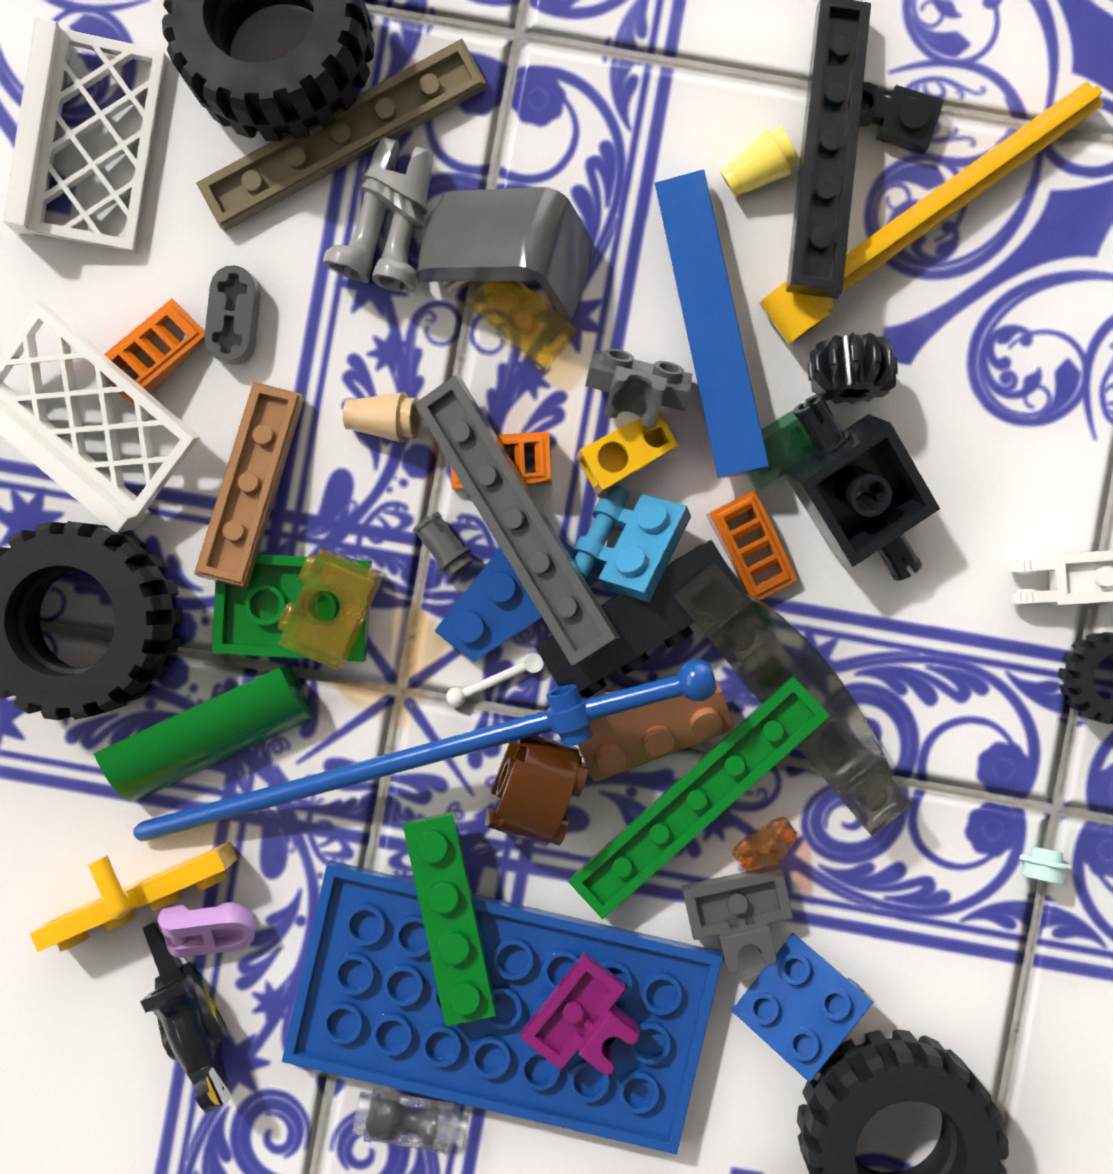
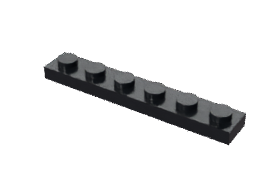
M819 0L816 7L786 292L838 299L843 291L871 3Z

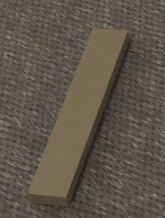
M460 39L356 96L357 100L348 111L340 107L333 114L336 121L323 129L320 123L308 128L309 136L295 139L292 133H286L283 135L282 141H272L196 182L219 227L226 231L376 150L383 137L396 139L487 90L486 82L463 39Z

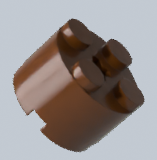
M542 735L518 740L519 744L510 742L501 761L491 794L500 798L497 810L487 807L485 826L542 846H547L549 843L560 846L569 826L570 817L565 815L570 798L571 796L577 798L580 796L588 774V768L581 766L582 756H580L579 749L573 746H563L562 742Z

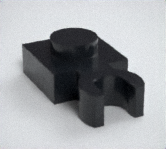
M863 82L862 98L868 102L869 110L860 112L859 127H865L871 123L880 125L876 140L923 155L929 148L944 100L899 85L894 86L888 98L883 96L881 90L873 83Z

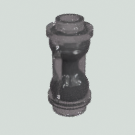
M374 1088L373 1093L360 1091L352 1134L364 1136V1142L371 1143L375 1141L444 1153L445 1156H452L454 1146L464 1147L469 1115L459 1114L461 1106L459 1103L396 1094ZM406 1106L424 1110L416 1112L408 1109ZM403 1133H413V1134L417 1135L419 1138H417V1137H411V1136H405V1135H401V1134H403Z

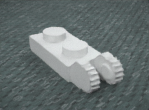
M1113 550L1047 555L1048 559L1008 561L1009 573L1015 572L1017 575L1049 570L1050 590L1019 589L1017 592L1010 593L1011 604L1051 602V605L1113 602Z

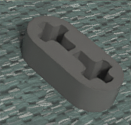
M236 265L225 266L219 269L212 277L204 334L205 346L209 353L222 363L229 365H238L247 361L254 352L261 299L260 286L257 280L244 268ZM235 279H239V282L247 288V293L237 296L235 311H232V299L224 293L225 287H233ZM234 320L233 331L242 338L241 345H232L231 352L227 353V349L219 344L218 341L220 336H228L230 322Z

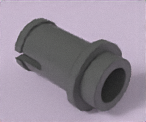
M439 511L433 513L431 517H426L413 529V532L419 536L438 562L437 571L440 574L445 572L449 579L460 574L474 562L469 555L472 549L468 545L463 547L443 520Z

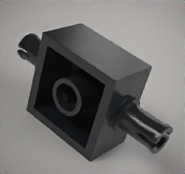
M823 394L807 398L805 401L809 406L805 408L800 403L794 408L793 413L801 422L815 448L811 453L783 471L785 477L834 555L851 567H854L878 551L888 567L893 580L900 581L911 577L906 567L910 566L912 571L917 573L922 567V562L914 553L904 533L938 511L940 507L891 422L867 414L842 431L826 404Z

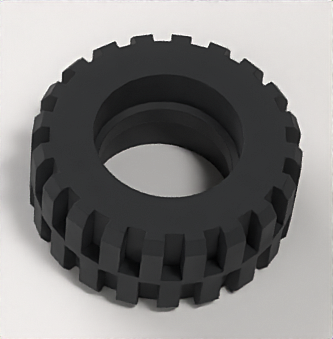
M164 0L163 6L168 14H165L162 19V30L164 38L169 43L167 52L173 65L201 106L207 109L211 117L223 127L232 126L239 135L251 139L256 137V133L259 131L265 141H282L284 133H292L295 139L309 136L308 128L320 123L324 129L335 122L336 119L333 114L340 107L348 111L357 100L354 92L355 86L363 88L370 75L367 62L374 58L375 43L371 35L373 30L371 19L364 0ZM291 4L313 12L312 22L306 35L295 48L285 55L266 62H245L230 57L232 41L237 30L247 18L257 11L273 5Z
M68 521L67 523L47 522L37 524L35 531L21 530L9 537L8 543L11 546L10 548L0 547L1 698L16 696L14 701L15 708L28 714L41 711L44 719L62 720L73 717L74 720L127 706L129 701L139 699L152 689L151 682L153 680L163 678L170 667V664L165 659L168 654L177 652L181 640L180 637L173 635L174 624L183 623L182 608L173 609L171 597L179 594L175 580H165L161 572L167 568L166 564L159 555L146 552V543L135 536L123 535L122 532L117 533L106 525ZM73 571L90 574L104 587L111 599L115 614L114 634L107 651L97 663L85 668L72 667L55 656L46 644L40 626V610L47 591L58 578L67 572Z
M895 1029L892 1032V1038L886 1039L880 1030L865 1033L866 1042L856 1046L852 1039H849L839 1046L842 1054L835 1060L829 1058L819 1071L821 1076L818 1081L815 1079L810 1083L807 1081L802 1091L807 1105L802 1104L798 1106L797 1124L801 1133L797 1137L809 1174H1007L1006 1168L1000 1162V1160H1006L1009 1156L1008 1139L1002 1132L1005 1123L1000 1110L991 1100L989 1092L963 1060L951 1049L945 1050L937 1040L926 1035L919 1037L917 1041L910 1031ZM917 1101L933 1105L941 1111L942 1128L938 1142L932 1152L916 1166L899 1172H880L870 1169L857 1161L855 1153L860 1133L866 1123L883 1108L899 1102Z

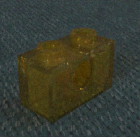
M320 548L317 556L310 554L299 574L298 582L304 584L297 602L290 601L280 617L277 629L282 631L283 634L278 645L335 670L345 667L385 573L328 548ZM326 591L333 593L340 603L339 613L331 621L323 619L316 608L319 596Z

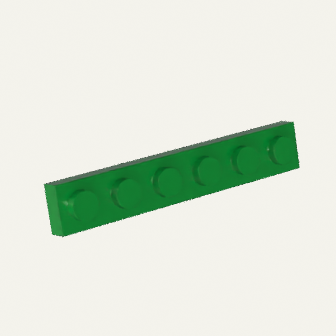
M792 675L570 877L568 883L603 920L830 716L829 712Z

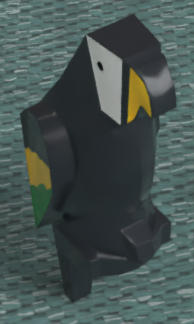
M155 922L142 929L160 976L155 978V990L145 996L140 1003L145 1013L153 1011L157 1016L162 1045L167 1055L172 1060L179 1062L197 1093L195 1100L200 1108L208 1113L223 1106L232 1096L221 1056L222 1042L228 1037L226 1023L190 961L181 965L178 958L168 952L164 936Z

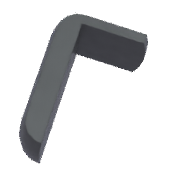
M547 187L451 191L442 196L433 210L424 231L418 257L417 278L419 282L538 280L562 319H572L586 282L593 241L570 200L557 190Z

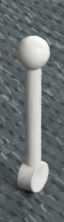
M530 653L525 657L524 662L464 689L457 687L450 689L446 695V700L452 707H460L464 704L466 698L526 671L531 673L539 672L543 668L544 661L538 653Z

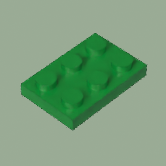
M258 554L248 589L215 582L212 653L355 662L367 661L372 561Z

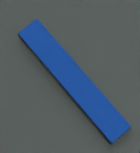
M702 169L655 182L717 477L721 480L770 468L705 170Z

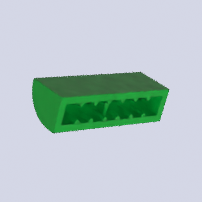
M291 664L93 754L113 789L127 801L134 802L313 720L315 716Z

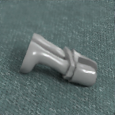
M383 137L373 154L368 169L362 176L364 182L359 189L365 194L360 218L351 242L348 246L333 245L327 249L323 258V265L352 280L369 283L382 223L386 212L389 210L393 213L392 224L384 252L377 261L372 279L376 285L387 290L405 293L415 292L418 284L417 272L408 264V256L413 229L421 230L425 228L422 215H426L428 212L427 196L432 176L433 155L431 150L416 146L406 175L397 173L395 169L399 155V141Z

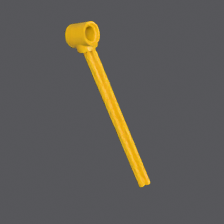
M1088 81L1084 82L847 252L842 293L1102 108L1104 103L1099 97L1102 94L1101 89L1097 85L1092 88ZM786 281L767 295L759 305L787 344L790 345L830 315L829 312L834 307L832 302L834 299L786 292Z

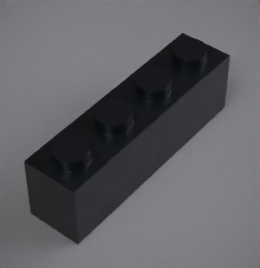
M711 539L667 565L650 602L618 594L601 604L620 638L579 665L571 666L553 634L537 643L535 648L559 687L574 684L577 686L580 697L587 699L607 686L603 680L605 676L619 668L625 675L648 662L650 658L646 652L661 642H664L667 648L673 647L694 633L690 625L707 615L710 621L713 622L734 610L737 605L733 599L744 592Z

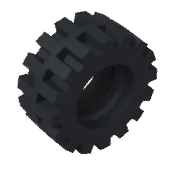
M1092 633L1086 635L1085 640L1074 642L1071 645L1074 648L1072 653L1065 652L1061 659L1067 662L1065 669L1059 668L1058 677L1064 678V684L1059 685L1061 694L1067 695L1069 698L1066 700L1067 704L1071 708L1078 710V714L1097 722L1113 724V699H1104L1099 696L1093 683L1094 672L1098 664L1105 658L1113 656V633Z

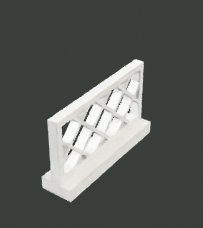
M35 17L2 220L14 233L33 237L39 234L135 253L165 68V51L62 29L57 21ZM72 46L95 51L104 65L79 80L69 67ZM104 53L116 55V57L109 61ZM132 59L152 63L149 80L133 91L128 88L116 71ZM111 74L126 95L101 111L86 89ZM67 75L74 83L66 88ZM81 93L96 115L70 130L61 117L62 106ZM147 95L145 108L143 109L138 100ZM133 104L143 118L140 131L123 141L108 119ZM103 123L118 145L93 161L78 139ZM60 125L66 134L57 139ZM73 143L88 165L62 180L53 168L54 156ZM139 144L137 158H135L130 149ZM125 153L135 167L133 180L115 191L100 169ZM95 173L110 195L85 211L69 189ZM52 175L58 184L49 190ZM65 192L80 215L63 226L45 223L47 204ZM131 193L129 208H127L121 199ZM117 203L127 217L124 238L102 234L91 219ZM87 222L93 232L77 228Z
M44 303L35 304L0 355V435L111 530L121 533L140 527L151 513L147 508L200 437ZM43 323L55 332L58 355L38 357L35 334ZM70 345L79 353H71ZM24 352L25 358H20V356ZM86 358L95 366L98 388L77 390L72 359ZM60 361L63 392L44 393L39 363ZM26 364L30 395L19 396L3 382L14 365ZM109 379L112 382H114L117 386L110 387ZM125 392L134 400L137 422L115 423L111 393ZM99 394L103 425L82 426L78 396ZM65 397L70 428L57 429L48 421L45 399ZM32 400V406L29 405L26 401ZM148 412L157 420H149ZM164 425L180 440L168 456L154 457L150 426ZM138 427L142 458L121 459L116 429ZM104 430L108 461H95L86 453L83 432ZM70 433L71 440L64 434ZM163 462L156 471L155 463ZM143 464L146 486L138 497L124 485L123 465ZM103 467H109L110 473L106 471Z

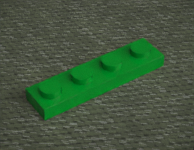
M455 811L405 821L403 829L445 1027L495 1017L497 1008Z

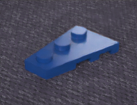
M560 538L569 555L574 560V548ZM499 548L434 631L471 661L475 662L542 618L503 551ZM593 566L585 580L588 586L599 580L598 578L602 570L596 566Z

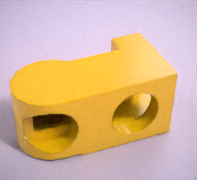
M661 411L659 412L656 426L653 428L644 426L641 418L636 422L632 421L579 450L575 457L597 496L679 447Z

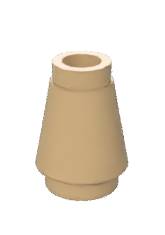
M406 392L358 398L356 400L347 399L343 407L344 427L347 430H355L404 443L407 438L415 439L419 434L421 426V415L414 405L419 399L408 397Z

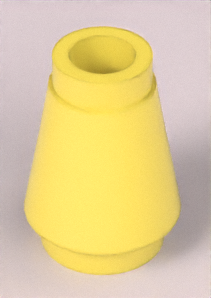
M778 127L771 133L766 129L720 173L729 190L736 198L742 193H747L791 175V168L798 165L800 159L792 142L781 127Z

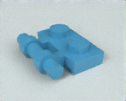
M614 485L611 487L607 497L598 501L592 513L595 518L587 535L581 536L573 549V554L575 555L573 561L585 580L593 566L603 568L598 579L604 589L650 602L691 519V514L686 505L641 494L634 510L623 508L630 493L624 487ZM613 528L622 531L614 549L604 546Z

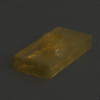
M486 281L467 303L472 311L544 371H547L578 333L577 328L566 319H562L559 313L520 281Z

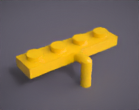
M229 841L122 888L108 855L88 864L101 898L51 919L29 934L37 952L57 944L59 951L62 952L89 938L87 930L103 924L106 931L113 930L135 918L133 910L149 904L151 910L155 911L180 899L179 890L192 884H196L198 891H201L227 878L224 870L230 867L238 858Z

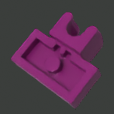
M584 951L521 1030L520 1038L560 1070L563 1069L574 1053L579 1050V1055L601 1073L609 1075L614 1070L612 1052L604 1044V1041L611 1037H618L628 1044H635L639 1038L640 1031L637 1023L614 1004L624 992L625 983Z

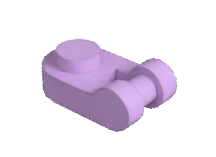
M234 902L223 903L217 907L188 910L184 905L174 903L164 907L158 915V924L165 936L167 950L174 957L182 958L235 951L250 945L255 938V916L253 912Z

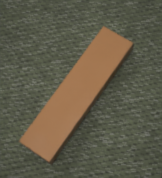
M253 382L194 572L198 577L248 589L305 400L301 393Z

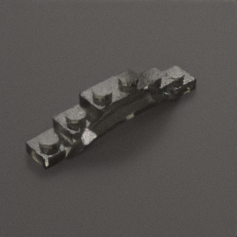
M714 562L673 594V597L761 703L794 675L829 712L830 716L800 742L797 747L871 836L875 835L913 804L892 779L891 768L877 738L843 682L821 654L785 618L754 596L738 591Z

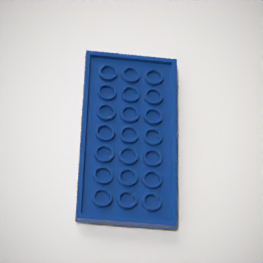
M331 860L328 862L281 1062L677 1155L723 959L721 951L473 894L497 1013L495 1017L445 1027L415 881ZM584 951L625 983L624 992L614 1004L637 1023L640 1031L639 1038L635 1044H628L618 1037H611L604 1041V1044L612 1052L614 1070L609 1075L601 1073L579 1055V1050L574 1053L563 1069L560 1070L520 1038L521 1030Z

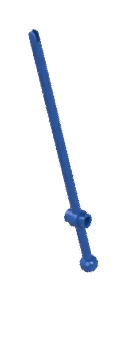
M692 659L683 664L678 670V675L587 700L585 697H580L576 685L561 686L547 693L546 697L550 706L547 711L138 823L133 830V835L139 841H148L550 731L559 734L563 746L578 745L593 736L589 723L594 719L683 695L691 701H705L717 690L714 673L709 662L702 659Z

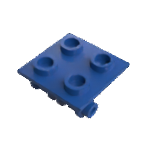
M792 933L776 953V962L764 968L731 1011L810 1083L874 1001L864 994L865 990L851 978L848 977L847 979L795 933Z

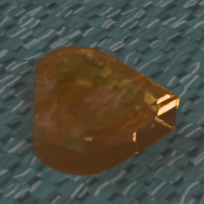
M787 817L773 819L762 826L756 833L741 840L733 848L732 855L741 869L747 871L780 864L795 842L797 832Z

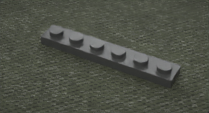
M456 375L452 376L414 404L571 666L579 665L618 640L620 636L462 378Z

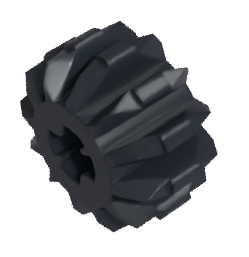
M854 332L847 336L835 335L831 340L817 343L815 349L810 352L808 380L811 381L812 392L816 393V395L823 394L826 399L825 401L831 400L834 404L842 402L854 404L859 401L870 402L874 397H884L896 386V375L898 374L897 357L894 355V347L890 344V339L886 337H876L871 332L864 335H856Z

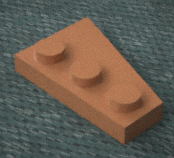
M715 680L717 685L716 692L705 701H691L683 695L592 720L589 725L593 736L589 740L578 744V747L593 783L733 730L734 725L717 680Z

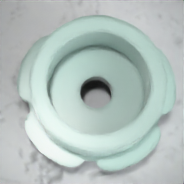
M1032 846L1030 856L1024 854L1019 856V859L1024 860L1023 876L1064 885L1066 870H1072V866L1062 863L1064 853Z

